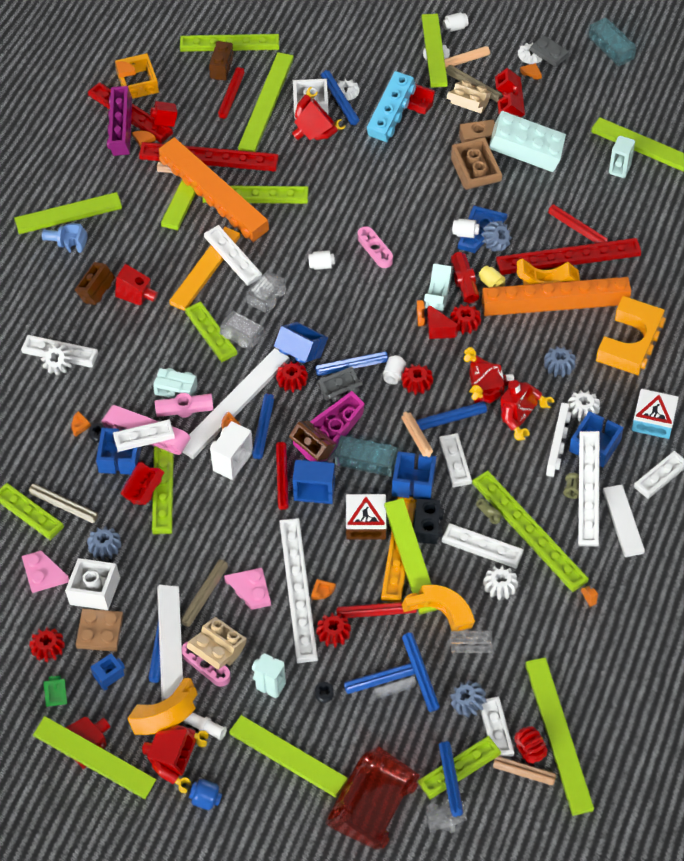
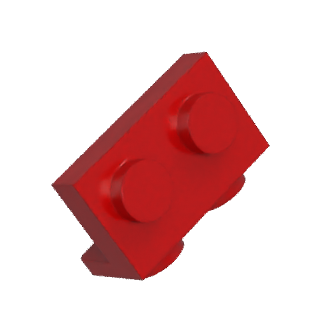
M415 84L416 90L409 98L407 109L416 111L419 114H426L433 106L435 91Z
M138 462L120 494L135 505H146L152 499V493L161 483L165 472L160 468H149L143 462Z

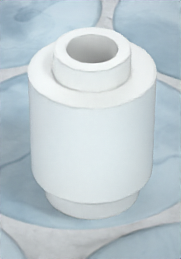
M460 12L445 16V20H443L444 29L448 32L464 29L468 26L466 13L462 14Z
M454 220L453 234H456L458 237L475 238V235L479 234V224L476 223V220Z
M330 250L316 251L313 254H308L309 268H314V270L329 269L331 265L335 264L334 254H330Z
M394 355L388 358L383 372L384 381L387 383L397 384L401 380L406 366V362L402 357Z

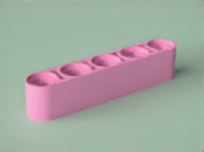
M115 405L110 407L102 419V424L106 428L119 429V431L159 422ZM172 426L175 439L150 444L180 455L191 438L185 431Z

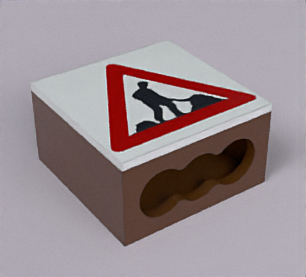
M346 494V540L386 539V511L384 508L386 494Z

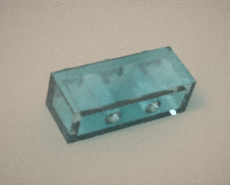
M606 17L590 25L589 38L617 66L635 59V44Z
M340 436L335 452V465L390 477L392 476L397 459V447L389 444L374 443L370 440L355 439L351 436Z

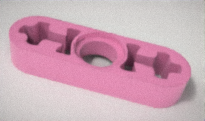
M361 227L358 230V241L379 267H390L393 264V254L372 228ZM378 245L380 246V248L374 250L371 248V246Z
M188 642L182 645L183 659L212 683L221 687L230 682L231 677L228 667L224 665L219 670L216 669V672L214 671L215 667L212 665L207 668L201 667L200 663L204 659L198 655L195 656L191 652L187 654ZM217 673L220 675L224 673L225 677L217 678Z

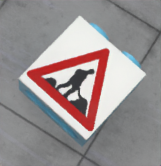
M641 389L632 431L669 439L679 397Z

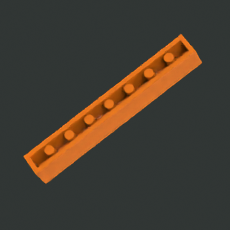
M175 137L159 148L161 163L170 167L173 174L180 176L187 186L190 185L198 196L204 197L207 204L217 209L219 215L227 218L234 228L237 227L245 238H249L254 242L269 230L267 218Z
M628 277L483 288L482 307L484 316L618 306L623 296L630 298L631 287Z

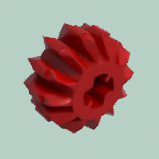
M460 304L459 308L454 307L453 312L450 314V319L458 324V332L461 331L462 334L468 332L471 335L472 330L477 331L478 326L481 324L480 311L476 310L475 306L470 307L469 304L466 306Z
M290 361L289 364L283 363L282 367H278L276 380L279 387L284 388L285 392L290 389L294 393L295 389L301 391L302 386H306L308 373L304 365L300 366L299 362L293 364Z
M420 363L417 366L411 364L410 368L405 367L404 373L401 376L403 388L407 389L408 393L413 391L415 396L418 392L424 394L425 391L430 390L433 384L432 371L428 370L427 365L421 367Z
M331 612L330 617L324 615L322 617L323 620H319L317 623L316 634L319 636V641L325 642L327 647L333 644L336 648L337 643L344 645L345 640L350 638L351 626L348 624V619L342 618L341 613L334 616L333 612Z
M46 627L43 632L38 629V635L32 634V641L29 643L32 655L36 656L39 662L45 659V662L48 663L50 658L56 661V655H62V649L65 648L63 635L58 633L55 628L50 631Z
M524 727L515 733L514 741L516 747L526 762L533 764L547 756L546 743L535 727Z

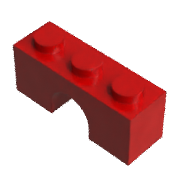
M506 68L495 76L496 89L504 96L497 101L498 112L500 114L501 111L521 118L525 115L521 77Z

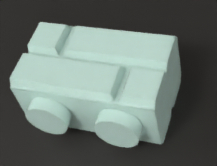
M618 136L612 149L610 174L621 178L626 177L632 164L634 140Z
M160 368L154 381L155 395L168 398H176L181 393L194 396L197 389V377L190 372L181 373L176 372L172 368Z
M264 653L260 659H256L253 663L252 670L255 672L253 680L256 681L257 690L263 693L267 692L268 695L277 698L286 684L284 662L276 658L273 659L272 656Z

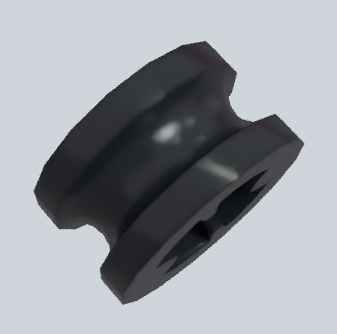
M96 423L90 427L89 433L92 441L99 443L101 433L95 435V432L98 433L97 431H101V428H106L103 424Z
M320 682L315 687V697L319 702L328 703L333 699L334 689L330 683ZM321 690H328V695L325 693L321 695Z

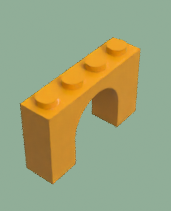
M623 296L616 310L615 321L637 328L641 331L644 338L636 343H623L604 336L597 352L596 361L639 376L641 369L645 370L648 362L647 355L651 356L653 352V342L658 341L660 335L659 328L663 329L665 325V310Z

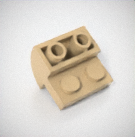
M466 80L456 83L454 90L448 92L447 99L451 100L450 103L478 113H482L485 110L492 93L486 87L480 85L477 87L473 86L471 82Z
M214 617L202 626V630L198 635L188 641L187 648L219 670L226 664L230 666L238 658L246 644L247 638L217 617Z

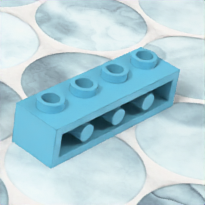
M397 71L394 72L367 126L370 137L388 142L389 138L394 135L395 126L401 121L404 108H407L409 98L416 90L414 77Z

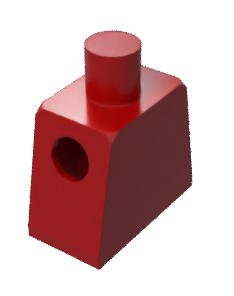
M127 264L123 266L116 277L115 297L137 305H142L145 299L154 302L158 292L150 289L151 279Z
M83 717L65 728L104 749L107 743L103 733L111 727L105 718L93 724L88 717ZM76 761L83 770L87 767Z

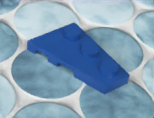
M473 206L468 219L476 220V223L479 224V234L475 235V238L461 237L458 249L476 253L484 244L482 242L484 237L481 235L484 232L483 228L493 221H502L503 223L507 219V214Z

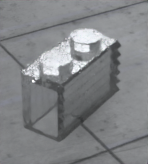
M267 270L247 294V304L267 313L270 308H274L277 299L285 294V279Z
M232 310L226 319L222 321L220 335L250 351L262 338L265 327Z

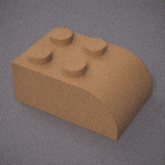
M485 138L452 145L451 160L466 190L501 182L502 173Z

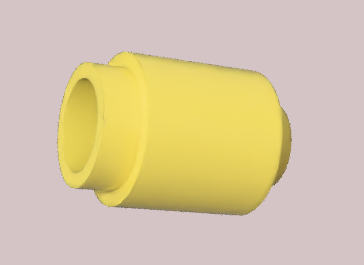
M485 266L479 272L480 280L487 287L505 286V277L493 267Z

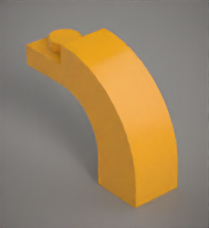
M523 258L517 261V275L520 279H523V285L580 281L579 270L569 262L555 269L541 270L533 267Z
M421 586L419 595L417 593L409 594L402 603L404 612L424 607L440 610L447 617L452 633L471 629L475 623L472 611L466 601L455 591L443 586Z
M184 678L175 692L160 703L152 705L137 704L127 718L134 735L155 734L158 731H165L189 717L196 709L193 701L198 695L191 678Z

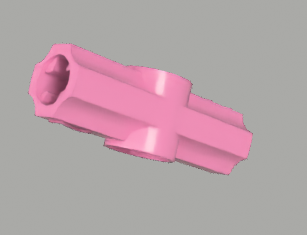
M181 393L176 398L155 400L156 416L179 415L182 418H186L195 412L212 411V394L190 396L187 393Z

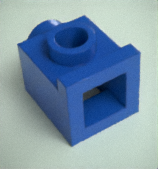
M112 653L91 666L93 677L104 691L108 689L109 685L125 676L123 662L119 658L116 659Z

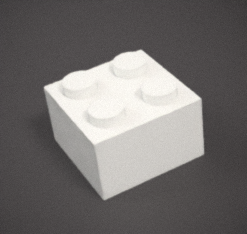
M327 79L293 80L294 114L298 102L306 95L309 87H312L309 91L310 94L314 95L318 92L314 99L328 114Z
M232 421L227 427L223 428L221 436L210 447L213 471L231 480L235 478L252 455L251 430Z
M78 558L65 590L69 604L109 610L120 580L117 565L115 563Z

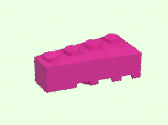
M351 391L310 422L337 443L334 448L335 450L362 417L365 404ZM293 441V445L306 457L307 460L316 462L326 461H317L314 457H312L308 452H306L302 447H300L297 443Z

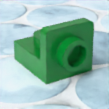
M61 676L48 677L49 681H44L46 707L68 704L66 679H61Z

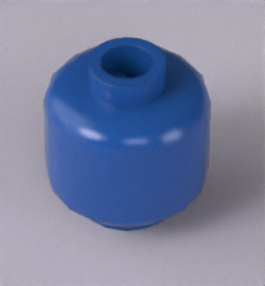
M200 779L198 782L194 781L189 794L193 806L207 811L211 810L214 805L218 806L222 797V793H219V785L206 779Z

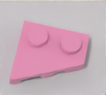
M42 551L22 556L32 593L69 582L68 575Z
M262 568L224 576L227 585L230 584L235 593L245 601V604L251 610L271 606Z

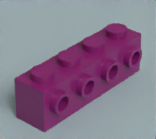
M128 86L111 87L107 147L111 150L113 156L129 155L132 96Z

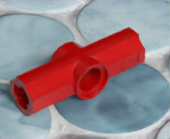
M456 252L451 256L455 284L460 288L464 302L468 304L475 303L479 299V292L475 284L474 270L470 268L466 254Z

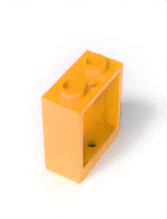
M147 53L115 61V65L117 61L131 64L135 68L136 73L143 71L148 73L150 81L128 86L132 99L159 93L158 81ZM120 77L121 86H127L125 78Z

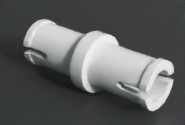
M193 712L184 720V723L199 729V732L206 731L219 740L224 738L227 731L226 727L212 722L211 718H204Z

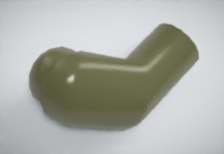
M479 499L476 506L486 517L490 518L492 524H498L502 518L500 511L490 506L484 499Z

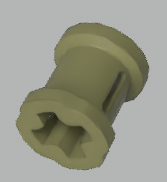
M569 473L565 477L567 484L563 494L568 498L576 499L579 498V474Z

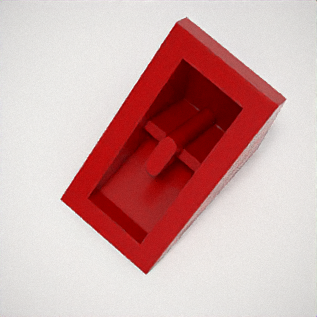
M428 306L427 323L429 339L457 337L458 324L434 307Z

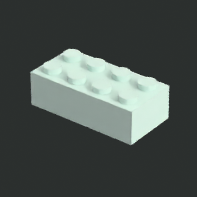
M501 111L494 124L489 147L493 151L553 172L561 159L566 134Z

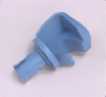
M78 223L60 226L58 231L43 229L42 232L43 241H57L58 246L65 247L69 253H71V246L73 245L81 253L85 248L88 238L85 228Z

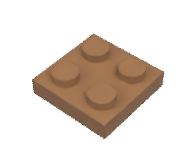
M82 609L76 648L117 652L123 612Z

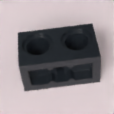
M417 499L414 532L418 543L437 544L438 537H442L443 525H439V520H443L444 508H440V500Z

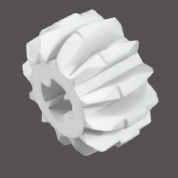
M55 343L54 347L48 345L49 351L43 350L46 357L41 358L45 362L43 368H48V372L51 374L55 372L56 375H59L61 371L67 373L65 367L71 368L72 365L68 362L74 360L72 356H69L72 351L67 349V346L64 344L60 346L59 343Z
M582 390L578 394L573 393L572 397L568 400V412H572V419L578 418L579 422L585 418L589 411L597 415L600 411L599 399H596V394L590 395L589 390L586 393H583Z
M503 565L500 569L494 566L492 571H487L484 578L485 592H490L491 598L497 596V599L500 600L503 596L508 599L509 594L514 595L518 587L516 573H511V568L504 570Z

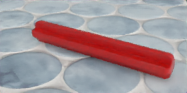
M237 67L218 111L219 118H227L244 76V68Z
M553 204L549 207L548 213L594 243L608 242V238Z
M277 442L278 508L286 510L289 508L287 448L285 442Z
M403 602L341 606L337 607L336 613L337 615L341 613L342 618L416 613L417 609L404 612L402 608Z

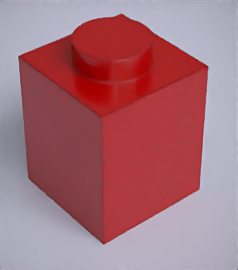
M155 101V105L150 111V117L153 118L154 125L174 127L178 113L176 104Z

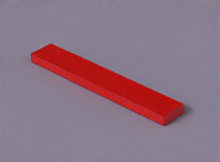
M99 82L88 91V96L110 109L109 96H111V89ZM132 104V125L142 131L152 133L160 143L173 134V130L168 126L154 125L153 118L148 113Z

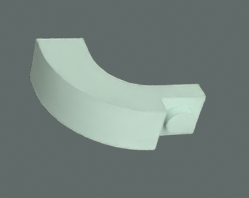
M433 264L429 291L425 294L424 299L426 301L425 308L432 306L436 310H444L453 266Z

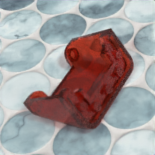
M379 746L364 753L342 789L325 824L331 829L375 850L385 848L390 840L388 837L389 832L386 829L403 796L409 793L412 794L417 789V780L420 775Z

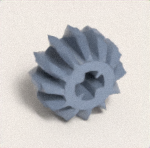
M493 221L483 228L484 232L481 235L484 237V240L482 242L486 243V248L495 252L502 251L510 245L509 240L512 237L509 235L511 230H507V224H503L502 221Z
M556 346L555 350L550 348L548 353H546L544 367L548 369V374L554 373L555 377L557 375L564 377L565 374L570 375L572 370H574L576 357L572 354L571 349L566 350L565 346L559 349Z
M106 526L103 530L97 527L96 532H91L90 538L87 540L88 550L90 554L93 553L95 559L101 557L104 560L107 556L112 559V554L118 555V549L121 548L120 535L113 528L108 530Z
M468 680L466 685L460 682L459 688L454 687L456 693L450 695L453 700L451 705L459 715L464 714L469 718L471 713L477 716V710H484L482 704L487 703L485 698L486 692L479 683H473Z

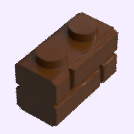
M216 42L209 63L210 78L227 80L234 58L232 43Z
M94 262L74 290L84 303L96 305L102 300L106 290L112 286L115 276L106 264Z
M308 420L299 421L289 435V438L317 461L329 458L337 443L317 427H314Z

